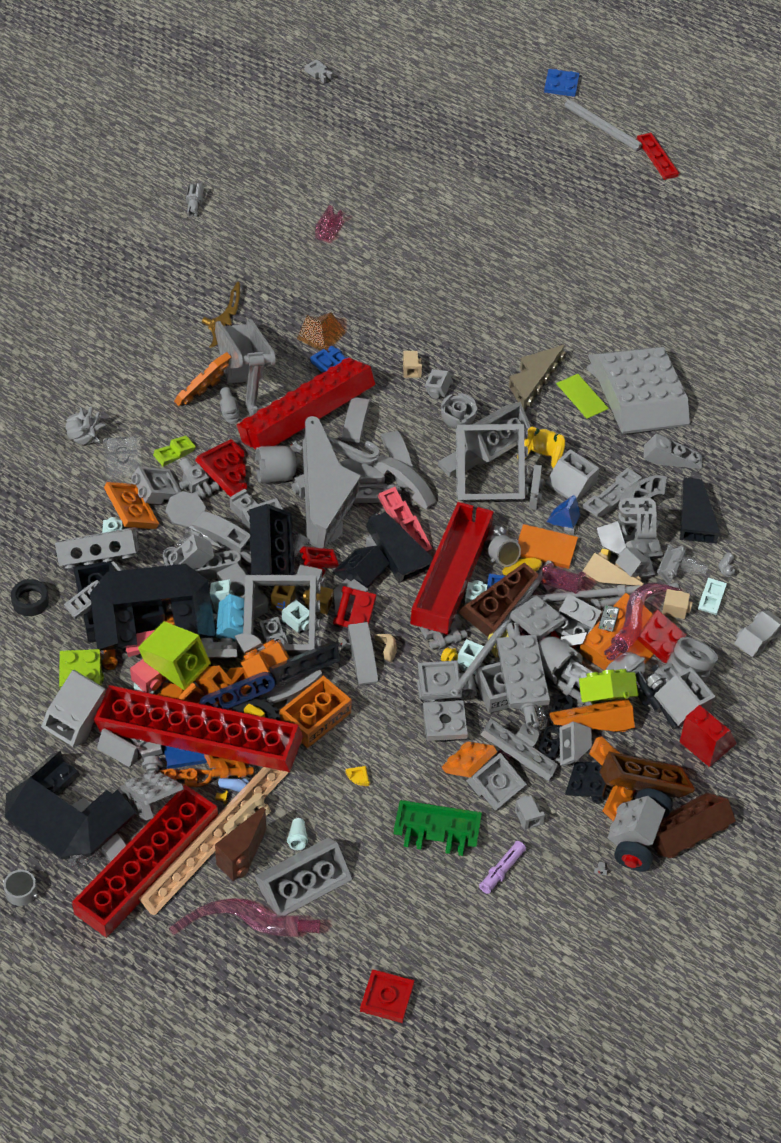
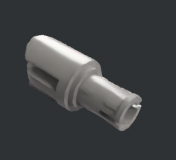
M203 183L188 185L186 195L188 217H193V215L197 217L198 206L202 204Z
M224 387L220 390L222 396L220 401L221 412L228 423L234 424L239 419L240 409L238 401L232 396L231 389Z

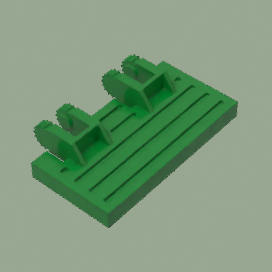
M400 800L393 834L402 836L403 829H405L404 847L407 848L410 845V836H417L416 846L420 850L422 848L424 832L427 833V840L444 842V837L448 836L445 853L450 854L452 842L460 843L458 855L463 856L466 839H468V846L477 847L482 812Z

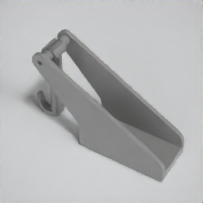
M247 319L246 325L223 326L220 321H216L215 334L220 355L228 352L231 356L228 363L229 366L224 370L227 383L247 382L246 405L249 414L253 415L257 413L256 401L259 380L263 379L264 366L275 365L274 350L252 319Z
M311 416L305 421V437L302 443L307 540L312 546L325 548L356 500L361 475L341 466L334 451L362 464L375 463L379 458L380 452L379 448L370 441H366L365 446L373 450V454H367L326 435L320 420L317 417Z

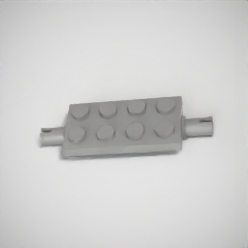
M509 623L506 626L509 637L497 638L496 640L509 708L520 709L524 713L526 727L531 728L530 723L532 722L534 728L539 725L536 715L537 708L541 705H549L550 702L536 635L520 636L518 623H514V628L512 623Z

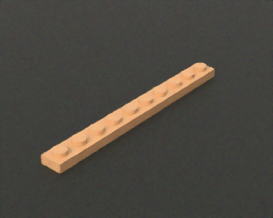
M263 767L139 898L149 913L156 915L215 852V844L227 835L223 829L224 825L253 795L261 793L265 798L289 772Z

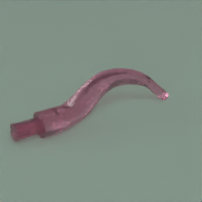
M648 583L637 588L629 597L623 628L612 638V645L604 651V654L608 655L606 658L611 661L614 660L620 653L627 652L636 642L642 629L643 605L648 597L657 592H666L667 589L682 591V589L661 583Z
M230 898L203 905L169 927V931L174 935L199 917L217 913H230L243 919L250 927L259 932L275 936L298 937L299 933H320V919L304 920L299 919V915L278 916L253 901Z

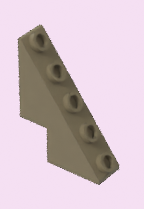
M564 345L521 358L520 370L522 372L510 376L509 388L517 401L521 402L524 410L528 406H532L535 395H539L542 391V385L548 383L550 374L556 372L559 361L563 362L565 359Z

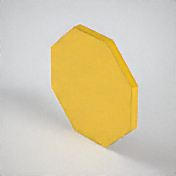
M536 558L518 559L512 566L504 567L502 574H509L523 563H526L536 572L541 567L542 561Z

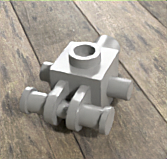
M184 458L179 462L183 470L182 482L179 483L181 489L187 487L192 494L198 495L200 499L205 498V495H212V492L215 490H219V485L216 482L208 485L210 476L199 464L193 466L188 458Z

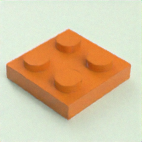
M468 741L460 747L461 749L447 759L442 769L448 774L471 778L497 751L494 745Z

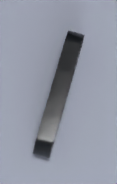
M565 694L558 695L551 712L562 711L560 707L563 701L566 702L563 710L572 709V698ZM549 716L539 746V752L554 760L560 745L559 727L563 725H555ZM555 733L558 735V738L550 739L547 735ZM548 744L551 745L549 754H545Z

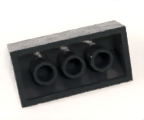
M269 504L249 509L251 575H294L292 513Z

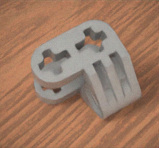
M625 498L619 503V522L625 526H636L637 539L656 538V502L651 498Z

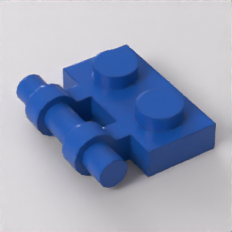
M330 346L328 349L329 353L323 349L311 356L310 362L324 373L330 367L336 366L343 359L349 357H345L339 348Z

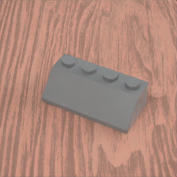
M521 402L506 405L473 424H524V428H527V430L531 427ZM465 430V444L471 452L484 461L490 462L518 445V430Z
M326 838L257 874L255 879L261 893L278 919L351 881L352 877L338 843L330 838Z

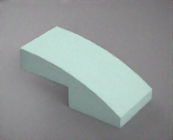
M708 578L698 610L717 615L727 583Z

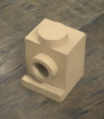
M403 351L404 378H421L422 364L421 358H418V351Z

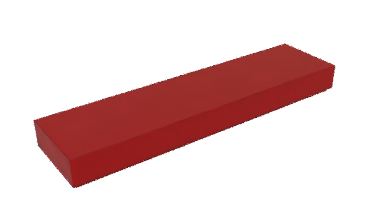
M650 132L638 135L636 140L642 144L641 147L662 178L667 180L679 177L678 170L653 134Z

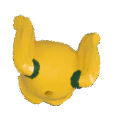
M532 426L528 429V437L524 439V446L528 447V455L532 450L538 454L551 456V466L554 469L556 463L563 455L565 438L554 431L547 429L539 430Z

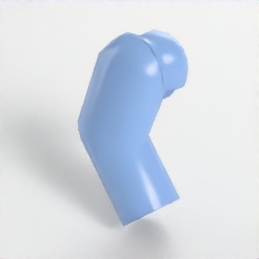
M220 778L218 785L219 788L240 792L250 781L245 778L241 780Z

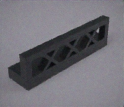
M332 641L269 667L270 673L274 677V687H280L339 662L338 644ZM266 678L262 679L263 683L268 684Z

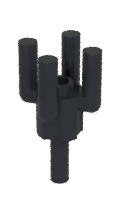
M659 664L652 666L653 672L660 667ZM637 672L635 674L638 698L644 706L651 704L655 712L662 711L673 730L678 728L679 726L654 697L664 685L654 690L648 686V682L642 672Z

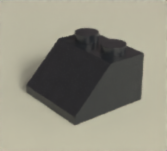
M378 545L357 548L332 573L343 580L348 579L352 581L355 579L368 588L374 583L373 580L377 576L385 572V568L390 563Z

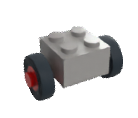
M641 789L637 793L635 800L622 803L617 808V814L610 826L607 838L617 845L614 857L620 865L638 872L647 871L650 868L653 855L644 846L653 844L661 820L668 817L672 810V800L666 794L655 789Z

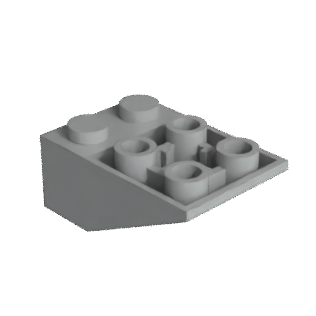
M72 670L47 709L41 727L72 747L86 742L106 689L79 672Z

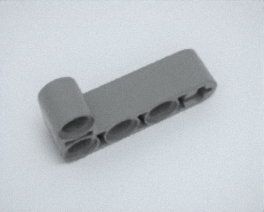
M168 547L164 550V566L170 565L168 556L177 548ZM234 550L215 553L214 557L204 566L194 570L207 580L217 578V572L235 563H238L241 567V555Z

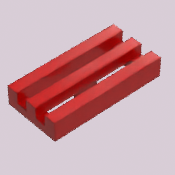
M305 546L300 549V553H303L302 559L306 560L304 562L305 566L337 568L339 565L333 549Z

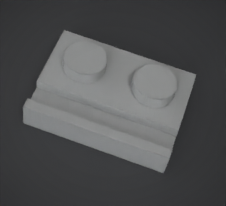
M534 465L529 509L536 510L537 504H541L542 493H539V489H543L544 479L540 478L542 465Z

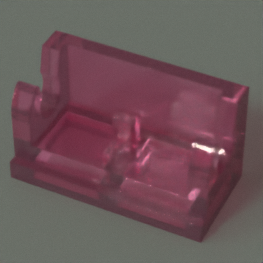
M329 205L315 226V239L328 243L333 241L344 223L341 210L336 215L333 212V206Z
M553 563L543 566L541 584L575 594L585 586V580H582L586 574L585 572L574 574L553 568Z

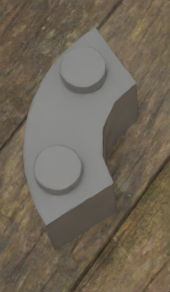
M655 475L634 482L624 491L619 503L625 498H655L664 495L667 477Z
M770 611L759 612L755 616L753 623L742 628L737 633V640L734 644L751 657L759 655L765 650L769 641H775L780 635L781 619Z

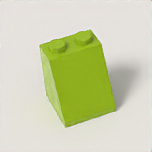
M165 621L138 647L145 663L183 690L211 664L198 634Z

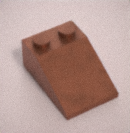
M264 807L256 811L215 844L216 865L232 881L238 877L242 878L247 874L266 832V809Z

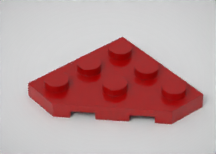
M233 439L198 455L195 459L203 470L230 497L243 489H247V483H245L244 479L246 476L245 464H243L244 451Z

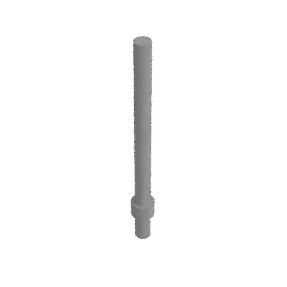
M617 585L616 588L537 596L544 602L565 600L568 593L578 599L613 595L622 597L625 593H641V586L625 587V585ZM536 595L530 596V598H529L527 601H529L530 599H532V598L535 597Z

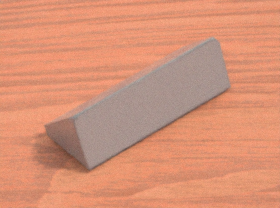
M107 729L102 730L97 749L130 767L138 758L137 746Z

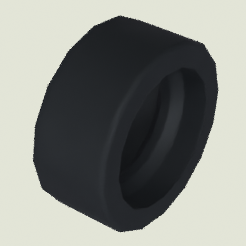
M26 579L17 583L11 590L12 606L20 615L30 617L39 615L45 611L49 604L47 588L41 581ZM28 591H35L41 594L40 600L32 604L21 603L18 598Z

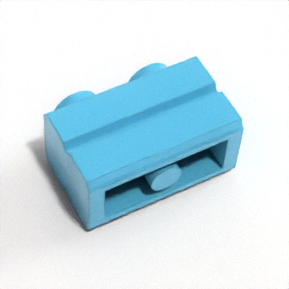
M229 594L218 603V629L216 637L219 639L233 638L234 642L236 641V635L243 634L244 599Z

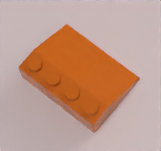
M625 593L613 606L620 608L613 632L599 629V621L586 635L583 644H580L579 654L603 670H606L612 661L625 652H632L640 657H644L645 664L654 655L636 639L652 613L642 602Z

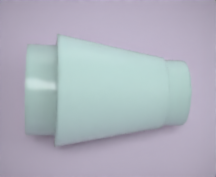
M296 818L292 821L287 838V843L293 850H302L308 843L305 821L301 818Z

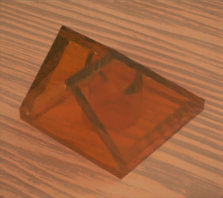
M332 312L319 317L307 315L297 339L320 351L325 349L328 352L329 347L334 346L346 331Z

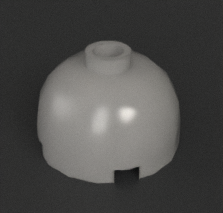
M458 393V396H452L451 394L444 398L441 404V416L450 428L456 429V425H471L476 418V402L469 395Z

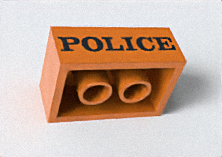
M323 675L279 710L280 721L298 724L303 735L301 743L309 748L351 714L352 699Z

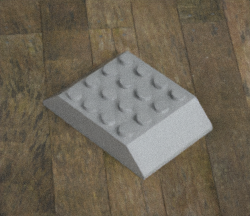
M664 347L589 354V360L622 434L690 425L688 397Z

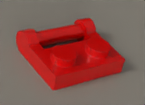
M343 586L340 606L333 624L348 628L350 624L368 622L369 627L377 595ZM350 595L355 596L350 619L345 621L344 617Z

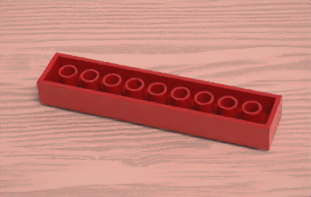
M111 685L108 686L94 718L100 732L103 729H107L118 736L289 773L303 738L298 724Z

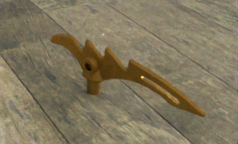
M239 281L236 282L230 292V301L225 311L212 320L206 317L202 319V323L207 325L213 334L210 348L218 345L215 334L216 321H220L223 326H226L225 324L232 325L230 314L235 315L238 309L240 298ZM234 291H236L235 304H234V307H232L233 298H234Z

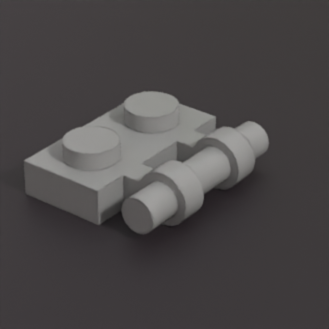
M457 614L449 630L451 634L449 636L443 637L441 634L444 633L419 627L426 640L430 638L435 639V641L429 642L431 649H441L446 644L461 642V639L467 637L465 630L460 632L457 630L462 625Z
M570 659L561 675L562 678L567 680V683L565 684L559 680L556 687L562 690V693L566 696L570 695L577 699L579 704L592 705L591 702L582 703L581 693L575 690L573 686L575 685L580 688L579 678H585L587 673H593V671Z

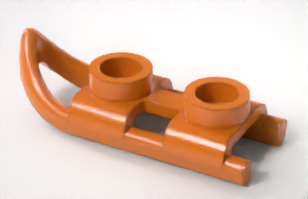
M193 768L185 770H160L162 774L175 781L177 779H184L185 783L181 784L188 787L205 786L213 777L212 770ZM197 773L209 774L205 781L197 783Z

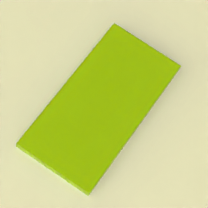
M579 374L556 383L586 419L609 409Z

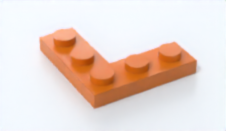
M601 736L595 739L589 754L603 765L609 751L619 752ZM614 786L602 812L614 821L619 805L631 801L636 789L628 790L625 787Z

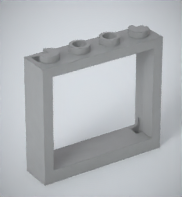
M524 424L456 425L457 500L525 499V495H528V484H525V476H528V465H525V458L528 457V447L524 446V439L528 437V430L524 428ZM465 430H518V493L465 494Z
M245 575L243 633L253 635L255 586H310L309 644L282 645L288 656L303 654L319 647V638H316V631H320V619H316V612H320V600H317V594L321 593V589L316 575ZM262 644L260 647H258V648H256V649H257V651H259V650H261V649H263V648H265V647H264L263 644Z

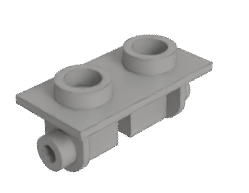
M668 545L657 570V573L668 584L677 575L679 562L686 554L685 548L682 546L673 548L671 545Z

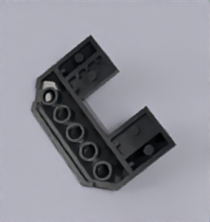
M187 564L107 572L90 592L96 646L100 651L137 647L133 608L171 604L175 626L198 634L200 639L216 638L208 580Z
M58 751L46 758L6 793L5 819L62 860L70 859L73 855L92 856L133 819L137 813L118 789L114 793L108 790L104 791L82 812L61 799L58 795L76 780L80 774L77 769L64 761L61 751Z

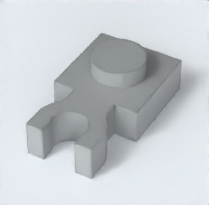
M317 59L305 66V71L314 78L319 77L323 83L326 82V77L329 79L333 78V73L328 71L327 67Z

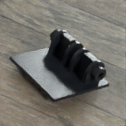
M575 762L565 795L591 796L592 802L596 804L603 801V794L606 791L607 784L600 774L602 765L599 762Z

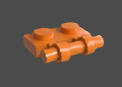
M204 754L209 768H215L212 769L213 777H220L222 779L228 778V776H238L241 778L246 777V775H253V767H246L249 766L248 763Z

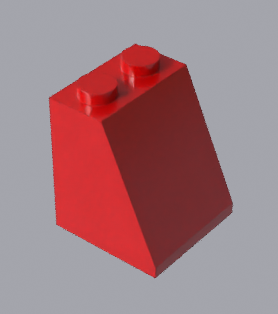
M698 705L686 715L679 742L708 767L712 766L736 745L731 731L702 706Z

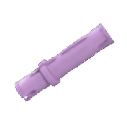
M515 841L514 845L497 865L490 868L489 874L479 884V888L484 893L490 894L496 884L503 881L507 871L526 851L525 845L520 841Z

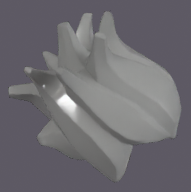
M90 406L89 410L85 413L83 408H80L79 413L70 415L65 425L69 440H74L80 445L93 442L100 443L97 434L102 427L106 426V424L98 423L100 413L97 412L93 417V407Z

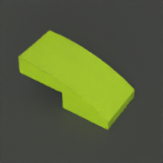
M187 436L172 439L169 446L154 450L153 456L164 467L190 454L196 449V446Z

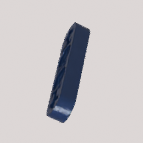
M261 672L205 695L201 698L199 704L206 705V702L212 704V707L221 709L231 708L271 691L275 686L274 677L269 672ZM266 678L269 685L265 686L262 683V679ZM253 682H256L258 685V690H256ZM249 685L252 687V691L249 694H243L241 688ZM225 693H231L234 697L232 701L225 702L222 700V696ZM217 697L219 698V703L221 704L219 706L218 702H216Z

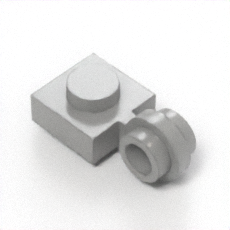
M671 663L659 667L647 679L648 686L656 690L665 685L678 672Z

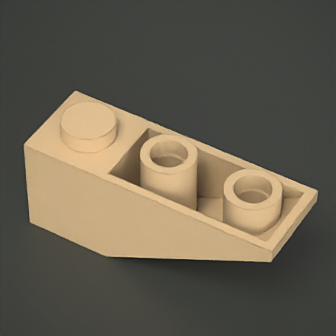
M600 552L593 554L581 573L597 584L642 586L644 584L639 576L630 577L617 563L612 564L608 561L609 558Z

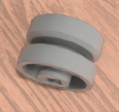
M683 637L677 641L674 652L670 655L667 664L671 663L678 673L692 667L702 681L706 683L710 670L714 668L718 656L713 649L703 642Z

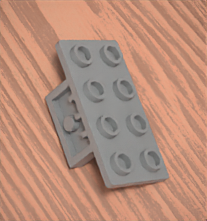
M155 770L145 772L144 776L138 779H128L124 785L120 786L121 791L127 794L129 802L137 815L146 821L153 818V802L184 789L181 783Z

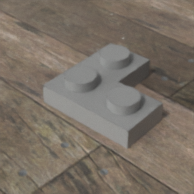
M658 537L631 540L626 543L627 547L638 549L650 562L651 558L663 555ZM652 563L649 564L640 578H648L655 575Z

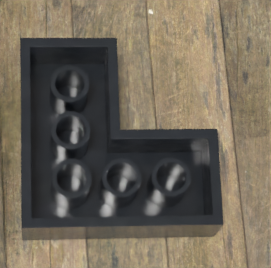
M112 561L73 567L77 592H81L96 580L100 581L107 572L114 571ZM162 605L133 608L136 634L156 630L165 621ZM91 610L82 615L88 643L96 641Z

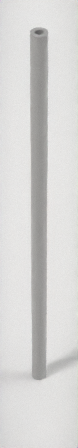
M546 561L538 572L539 576L501 622L451 690L453 696H458L496 644L497 638L502 636L506 626L513 621L510 618L511 612L527 602L552 568V561Z

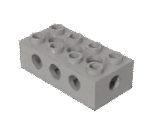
M135 527L64 539L55 543L59 566L64 565L65 568L76 567L80 562H83L84 565L94 564L98 562L97 559H103V562L116 559V556L122 555V559L134 557L135 553L139 551ZM114 541H118L120 543V549H116L114 547ZM95 544L101 547V553L95 550ZM76 547L82 550V556L76 553Z

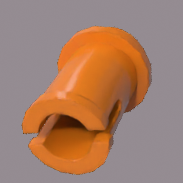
M116 649L103 650L104 659L102 660V665L105 669L112 670L116 668L118 664L115 654Z

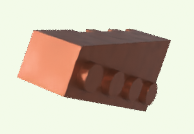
M523 563L471 602L467 603L458 613L488 637L498 628L539 574L526 563Z

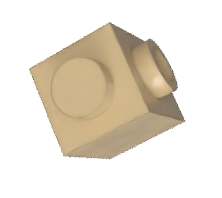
M667 589L662 614L685 619L686 613L691 611L692 602L689 601L690 594Z

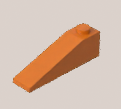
M628 699L549 713L555 725L564 726L571 722H576L591 729L625 732L635 728L633 706Z

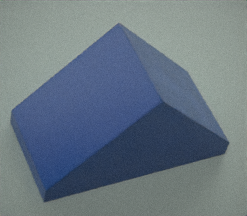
M572 495L554 508L546 522L557 526L574 528L580 517L576 496Z

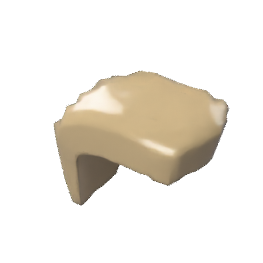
M375 634L376 641L386 644L383 651L384 659L392 663L397 653L396 639L391 634Z

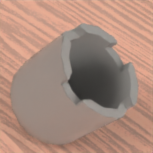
M261 446L256 448L255 461H259L260 468L256 470L259 483L291 480L296 474V468H300L299 457H296L295 452L288 446Z
M546 637L538 641L544 675L555 685H557L559 680L566 684L567 680L562 678L561 675L568 661L573 659L578 663H582V655L557 637Z

